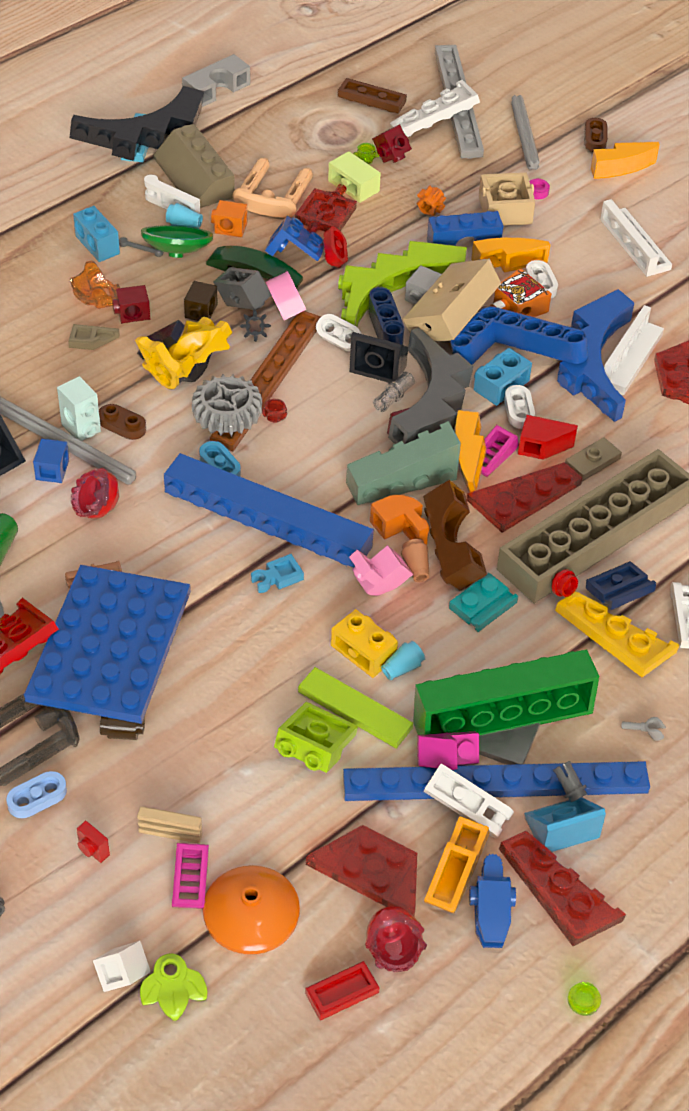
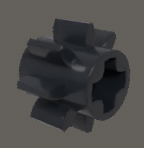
M254 310L253 317L243 315L247 321L246 324H241L240 327L247 330L244 335L245 338L251 334L254 335V341L257 342L258 335L262 334L264 337H267L264 330L271 327V325L265 324L263 321L267 317L266 314L260 318L257 317V311ZM251 320H260L262 322L259 325L261 328L260 332L256 330L251 332L249 330L251 328Z

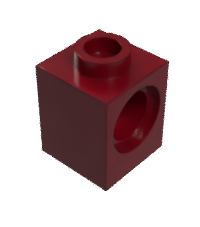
M145 285L116 289V299H112L114 314H119L121 324L151 320L150 303Z

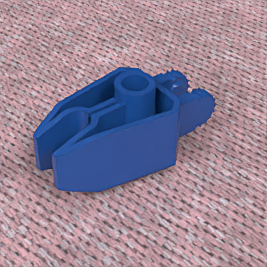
M489 854V856L484 858L482 874L477 877L476 885L470 886L469 905L475 906V932L483 948H503L511 924V907L516 905V888L511 887L510 877H503V862L497 854Z

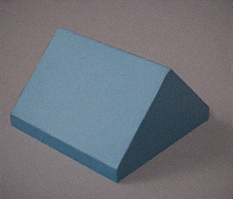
M582 797L573 802L567 800L524 813L525 819L543 855L600 838L606 816L605 808Z

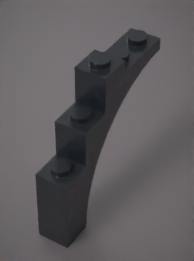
M183 86L179 94L163 108L133 118L96 119L73 114L69 138L112 149V156L134 161L140 145L158 149L174 129L185 125H196L202 110L204 91Z

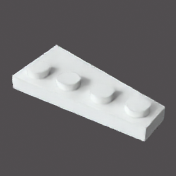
M460 80L456 83L457 87L450 91L447 88L440 92L441 97L438 99H429L422 103L423 105L420 110L412 109L390 123L391 128L400 124L405 135L409 137L422 128H429L442 119H449L462 110L471 109L475 104L480 103L478 94L463 80Z

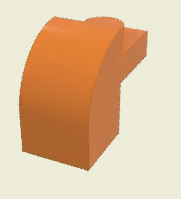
M392 495L371 504L370 523L384 540L404 532L410 540L421 539L427 545L429 525L422 517L423 505L418 500L405 495Z

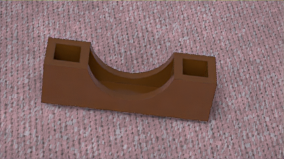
M448 480L423 496L426 506L424 512L431 525L429 532L435 541V555L441 565L440 575L446 584H451L461 591L486 576L487 572L482 554L466 541L459 543L457 541L459 527L470 513L465 492Z

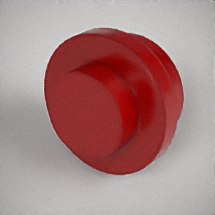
M569 569L557 573L552 580V591L557 596L569 597L578 587V579L575 577L574 572Z

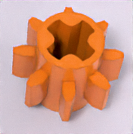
M429 185L426 190L422 189L417 195L420 200L416 204L420 211L426 215L434 216L437 212L441 213L445 208L443 202L446 200V197L437 187Z

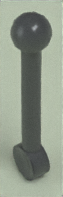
M126 237L119 238L120 247L130 246L154 253L157 257L163 256L164 252L161 250L130 242Z

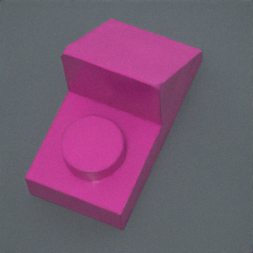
M469 731L417 735L418 766L438 768L440 764H443L451 770H457V765L479 763V733Z

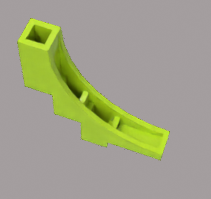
M410 241L408 250H403V256L378 253L376 263L372 262L371 268L346 265L344 275L339 276L338 289L342 290V300H345L344 307H347V309H342L341 319L358 327L360 320L369 309V294L372 289L383 287L393 292L406 287V282L420 266L443 274L450 264L466 261L467 247Z

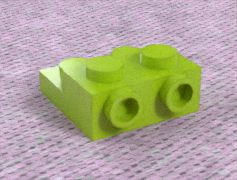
M306 701L278 728L274 748L278 749L279 753L284 757H294L305 762V765L310 770H321L327 773L340 760L342 750L356 736L358 726Z

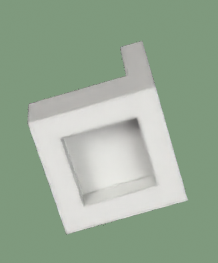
M140 941L114 948L93 960L104 992L131 985L150 973V967Z

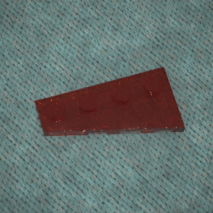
M563 462L467 493V502L503 533L582 484L583 478Z
M528 831L519 833L501 842L499 846L500 852L572 946L624 921L626 914L618 907L616 909L612 908L604 901L605 896L596 888L591 890L581 882L578 873L571 867L567 869L556 861L557 856Z

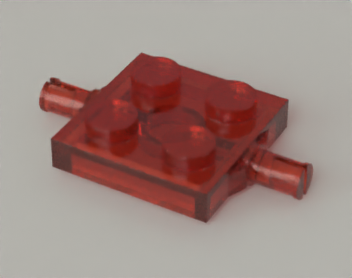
M339 184L333 192L314 188L296 212L295 218L300 220L303 225L308 226L306 230L310 233H316L317 230L325 232L332 226L341 231L357 209V201L343 196L347 188L342 184Z

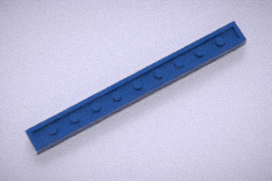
M646 761L571 763L582 785L586 784L587 786L585 788L586 795L649 793L650 782ZM564 763L457 766V770H452L493 797L564 796L566 794L555 772H553V769L560 766L567 777L568 774L562 765ZM388 767L343 769L344 800L435 799L425 793L424 789L438 768Z

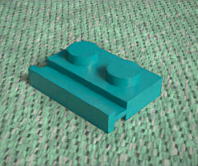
M487 573L486 576L452 599L449 603V609L468 625L472 624L476 627L475 630L477 632H480L513 607L518 601V595L510 593L507 586L492 574Z

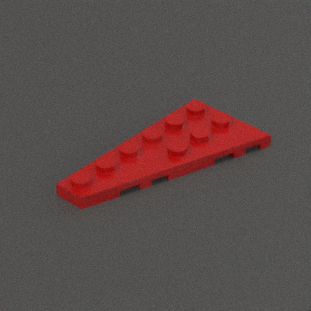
M23 597L16 603L18 609L12 615L4 614L0 618V674L9 664L23 659L29 650L38 644L47 642L48 638L59 630L50 617Z

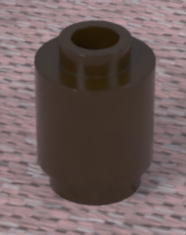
M101 716L100 735H106L108 739L137 740L139 734H144L145 716L142 724Z

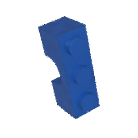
M498 211L429 217L428 243L456 246V243L464 237H473L474 241L502 238L503 223Z

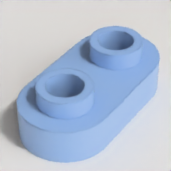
M49 771L14 787L9 791L6 798L8 811L16 818H28L60 802L67 793L65 778L58 772ZM50 789H54V790H55V791L52 792V793H48V792H47V791L50 790ZM22 803L28 804L26 806H19Z

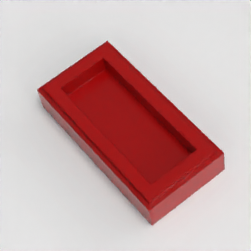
M362 961L306 987L305 994L321 1021L378 994L380 987L366 963Z

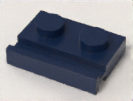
M629 561L587 579L586 589L602 603L606 602L609 605L608 608L613 610L654 592L656 582L654 580L650 581L646 573Z

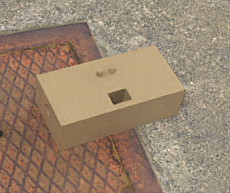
M490 258L450 264L403 318L409 333L411 334L413 329L420 328L435 342L454 340L501 284Z

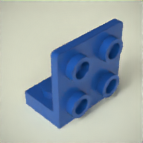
M287 215L270 237L265 251L271 256L277 250L281 253L288 244V240H290L318 261L321 258L324 243L315 232L310 233L303 228L304 225L300 220L294 217L290 218Z

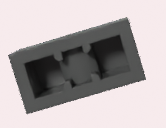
M230 267L213 281L226 306L257 310L264 306L265 301L272 296L259 271Z

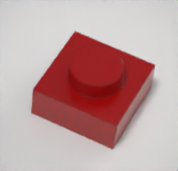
M86 820L77 827V844L84 855L87 857L93 856L100 863L110 856L107 837Z

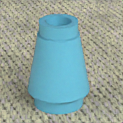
M179 203L169 205L166 212V222L172 226L200 228L202 224V214Z
M414 641L404 642L381 666V670L389 680H392L421 667V662L425 660V655Z

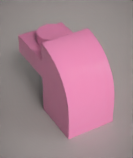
M288 271L266 281L283 320L306 310Z
M388 545L371 560L359 550L349 556L355 565L352 569L355 577L365 592L372 596H378L396 589L413 575L402 557Z

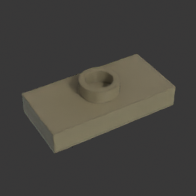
M603 437L567 458L564 466L581 481H584L621 459L622 452Z

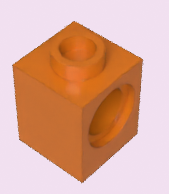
M219 200L217 208L213 209L211 214V223H214L215 234L243 237L247 226V204Z

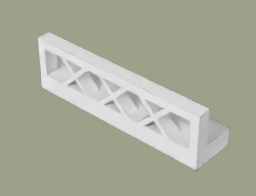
M612 199L603 201L600 220L645 276L648 277L671 270L672 263L626 208L619 209Z
M646 305L643 306L604 367L609 380L621 395H625L663 335L664 328L648 322L651 307Z

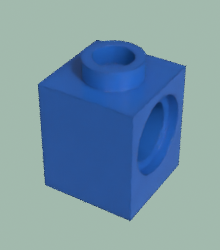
M49 439L40 440L33 460L36 480L55 483L63 482L69 463L67 442Z

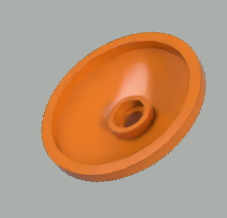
M257 865L237 867L219 876L209 887L205 895L203 907L204 922L213 939L226 949L241 954H260L279 947L294 932L300 915L299 898L290 881L273 869ZM255 896L256 899L248 900L246 899V897Z

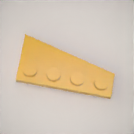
M577 591L557 603L555 609L557 613L641 678L677 653L680 646L672 640L669 643L657 638L658 633L648 628L643 631L631 625L632 620L623 615L617 616L608 613V607Z

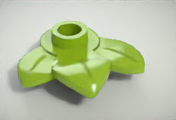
M168 953L162 955L156 961L154 973L142 982L140 998L142 1005H151L159 1002L162 1011L170 1019L177 1021L185 1011L189 999L205 1001L208 991L204 978L198 971L187 968L185 961L179 955ZM169 964L174 965L177 972L174 975H167L164 971L165 966Z

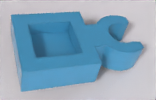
M292 554L266 563V570L259 569L251 573L252 583L263 581L257 584L258 593L267 592L274 584L280 590L304 580V572Z

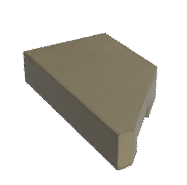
M73 324L68 341L69 348L95 350L119 338L120 333L118 328Z

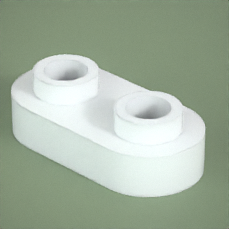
M540 260L529 262L526 266V273L551 292V298H554L557 294L558 282L550 266Z
M333 314L323 315L316 324V330L324 340L350 352L351 343H348V339L351 338L352 332L362 334L356 326ZM334 326V330L332 332H328V329Z
M521 385L508 387L504 398L508 421L513 427L523 429L526 415L535 416L531 393L526 387Z

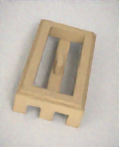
M140 807L137 815L139 819V833L200 844L202 838L201 817Z

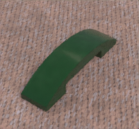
M243 246L217 247L206 261V265L222 271H226L230 267L259 271L262 277L272 279L288 271L296 289L303 281V276L285 262L253 248Z

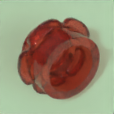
M280 399L268 400L265 403V408L262 410L263 416L267 417L268 421L274 423L284 420L288 415L287 407Z

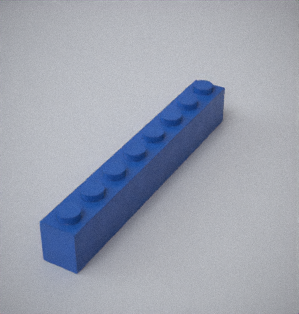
M179 453L164 473L165 493L193 503L198 507L213 511L220 516L238 521L245 526L263 531L270 536L288 541L295 546L313 551L320 556L338 561L342 565L354 568L355 565L349 556L357 550L367 556L373 547L374 529L184 454Z

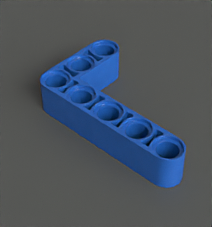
M486 307L480 310L457 337L451 340L452 354L459 353L471 365L495 342L573 364H579L588 359L587 336L584 331L497 307Z

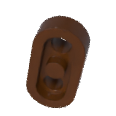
M589 118L585 122L584 128L585 148L590 152H593L594 149H606L608 140L607 122L601 118Z
M107 404L99 409L101 427L129 440H136L145 435L146 420L141 415L117 404Z

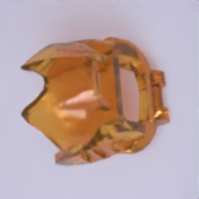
M87 261L84 265V270L77 276L70 278L75 297L85 305H94L98 309L113 306L112 299H116V289L120 288L119 284L114 285L111 281L107 280L94 261ZM104 288L109 290L110 296L104 291Z

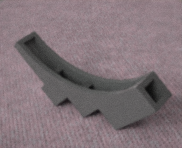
M420 328L411 330L408 351L422 368L428 390L416 404L392 417L388 438L394 444L401 441L404 444L418 439L417 434L428 430L429 434L441 429L440 424L449 421L454 430L458 414L456 412L462 409L466 392L464 388L469 387L473 372V366L459 353L449 355Z

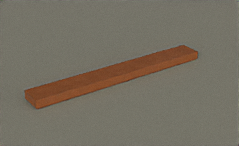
M306 311L296 314L250 379L253 385L258 387L261 394L262 410L317 332L316 324L321 316ZM244 428L242 434L237 431L233 432L232 436L229 433H223L220 436L219 432L215 431L210 436V441L220 442L229 451L234 452L249 429Z

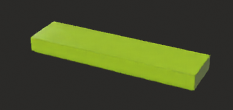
M316 667L298 686L300 694L396 749L413 729V722Z

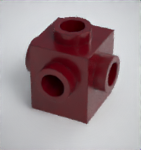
M400 124L372 138L383 163L390 160L396 163L406 158L404 153L412 149L409 139Z

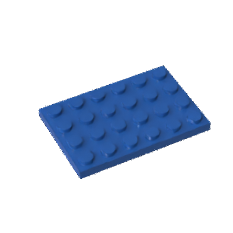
M80 565L55 622L59 630L53 633L46 642L24 693L25 702L142 724L191 593L190 584Z

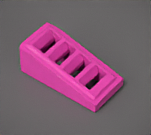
M497 424L484 439L486 454L493 457L492 460L486 457L484 459V463L488 465L482 467L481 474L486 477L499 467L519 446L518 436ZM498 442H501V443L504 444V445H503V446H500V445H498L497 443H498ZM491 448H494V449L498 450V452L495 453V452H493V451L490 450V449H491Z
M177 843L172 907L203 909L209 845ZM183 858L201 859V864L182 862ZM182 869L200 870V875H189L181 873ZM181 881L200 882L199 887L180 886ZM180 892L199 894L198 899L179 898Z

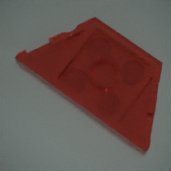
M688 340L656 353L654 358L662 396L673 400L677 399L686 404H689Z
M361 825L306 857V865L385 907H401L415 917L417 852Z

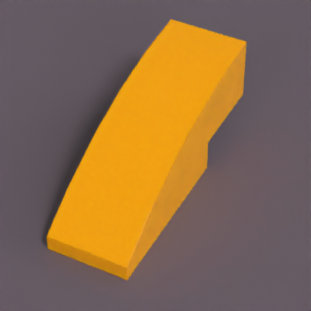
M659 142L614 143L613 149H594L591 163L593 178L622 176L655 164L660 145Z
M491 238L473 241L471 260L490 258L494 268L501 267L504 273L526 268L527 264L534 260L548 263L550 243L549 241L529 238Z
M458 410L455 434L461 442L459 464L470 495H476L486 454L484 436H480L482 428L479 412Z
M459 816L451 839L446 844L424 899L425 903L453 914L455 913L490 834L489 827Z

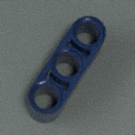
M383 287L372 289L369 294V316L377 338L403 345L404 324L392 293Z

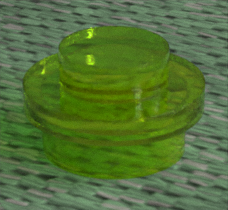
M581 982L569 990L567 1000L570 1008L575 1013L588 1016L598 1011L601 1004V995L593 984Z

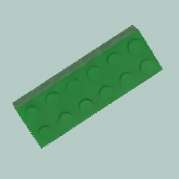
M586 649L552 657H541L537 660L522 663H512L493 669H483L463 675L458 674L434 681L428 680L415 684L413 723L418 735L476 731L479 735L536 723L542 725L593 714L600 676Z

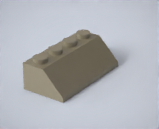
M195 124L174 129L154 153V159L176 189L200 199V208L218 203L219 200L225 201L233 198L235 190L234 174Z

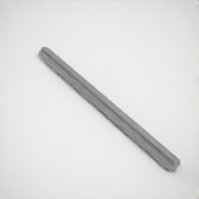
M0 396V414L45 439L67 442L70 453L99 469L114 474L117 479L128 485L135 481V470Z

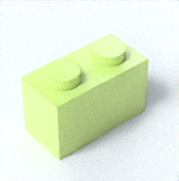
M348 151L329 162L328 181L359 203L380 191L381 173Z

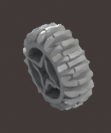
M222 374L220 378L212 376L211 381L203 380V384L197 386L196 391L193 393L192 412L196 423H200L202 429L208 428L210 433L218 431L220 436L223 433H229L232 436L233 432L237 431L242 434L244 428L251 430V426L257 424L262 413V397L258 387L253 385L252 380L245 381L243 376L240 378H235L234 374L230 377H225Z

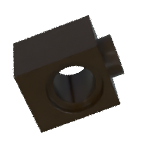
M193 281L184 298L185 318L199 321L202 317L211 318L218 305L216 285Z

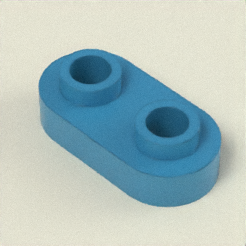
M209 441L200 447V461L241 476L240 463L222 443Z

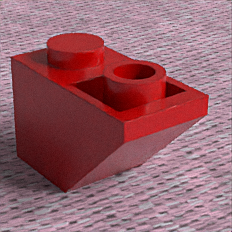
M526 415L520 436L518 455L544 460L573 448L578 425Z

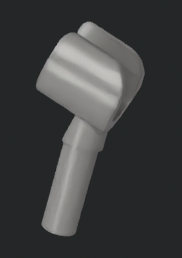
M651 717L646 723L622 721V729L648 732L651 738L656 741L664 738L662 732L657 729H665L666 727L658 717Z

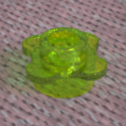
M370 143L358 145L357 152L353 153L367 164H371L374 158L379 157L375 146Z

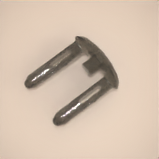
M24 694L0 707V728L39 704L25 702ZM39 705L44 711L34 717L41 730L46 731L55 724L61 730L0 767V786H6L68 746H78L80 737L69 710Z

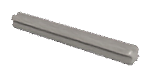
M514 95L511 105L527 168L529 170H537L540 161L524 99L521 95Z

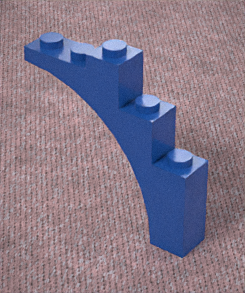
M619 289L573 312L571 327L586 333L588 359L579 364L561 362L557 382L561 387L565 388L573 396L582 392L587 399L592 401L602 413L606 414L614 422L622 418L626 399L614 388L606 375L601 360V350L606 341L619 328L631 321L634 302Z

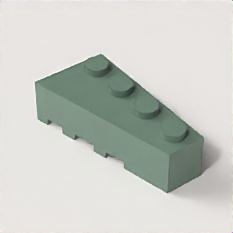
M449 421L440 424L441 429L429 434L428 430L417 434L418 439L404 444L403 441L393 444V447L386 453L382 454L380 451H377L347 464L346 484L356 504L371 503L388 496L422 490L442 484L448 480H457L461 442Z

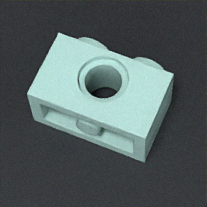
M80 376L58 386L61 425L73 437L81 441L101 432L96 392Z

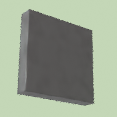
M540 723L479 735V755L507 765L524 764Z

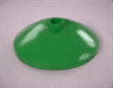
M160 225L141 229V236L147 243L158 250L169 253V256L174 258H182L183 254L196 252L213 241V233L199 228Z

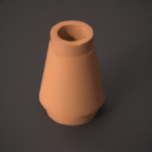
M412 539L402 545L401 555L413 573V580L415 582L426 581L430 577L428 546L421 539Z

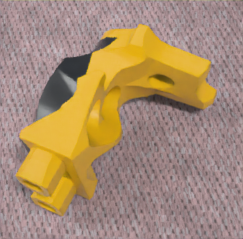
M202 317L198 322L187 320L182 336L177 343L168 348L165 347L163 342L152 341L145 336L137 337L135 342L145 359L142 364L143 368L148 370L164 387L175 389L181 382H195L207 369L210 357L214 351L228 350L230 348L227 338L232 334V330L225 321H219L215 326L212 320Z

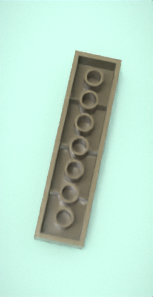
M659 449L655 450L500 547L497 570L535 604L553 592L552 580L557 573L569 569L574 572L575 577L689 504V473Z

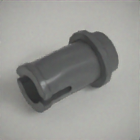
M571 761L562 764L568 774L567 777L560 766L553 769V772H555L566 793L564 797L569 798L570 802H573L587 794L585 791L587 786L586 784L582 785L571 765Z

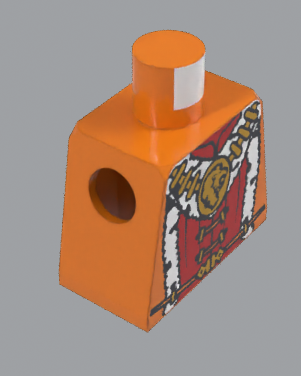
M520 268L501 282L495 290L494 302L490 307L537 317L549 312L552 293Z

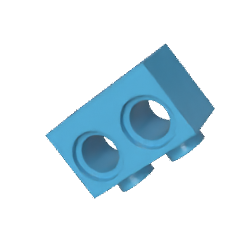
M95 206L85 208L73 214L75 236L98 262L120 254L118 231Z
M508 348L501 354L495 355L485 366H480L474 374V391L497 406L504 401L505 391L508 387L513 385L523 386L530 381L532 362L511 348Z

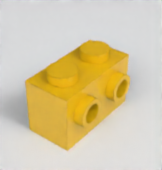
M357 609L353 610L332 627L331 646L372 678L382 671L381 666L398 648V641L390 632H385L369 616L363 615Z

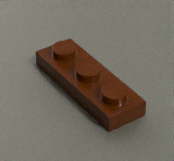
M346 78L338 89V97L397 114H399L407 100V94Z

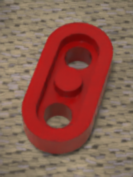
M332 226L323 234L324 257L329 265L339 268L348 261L347 241L343 233L338 228Z

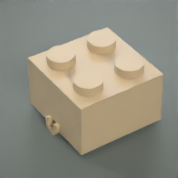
M527 172L481 175L479 201L482 212L498 211L503 226L533 223L535 209L534 185L530 184Z

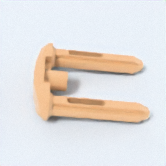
M260 158L255 163L242 186L234 190V202L247 204V211L274 218H286L287 215L289 217L294 216L297 210L296 205L313 177L312 170L310 168L300 170L284 198L277 196L275 199V194L271 190H264L261 195L253 193L270 166L267 158Z

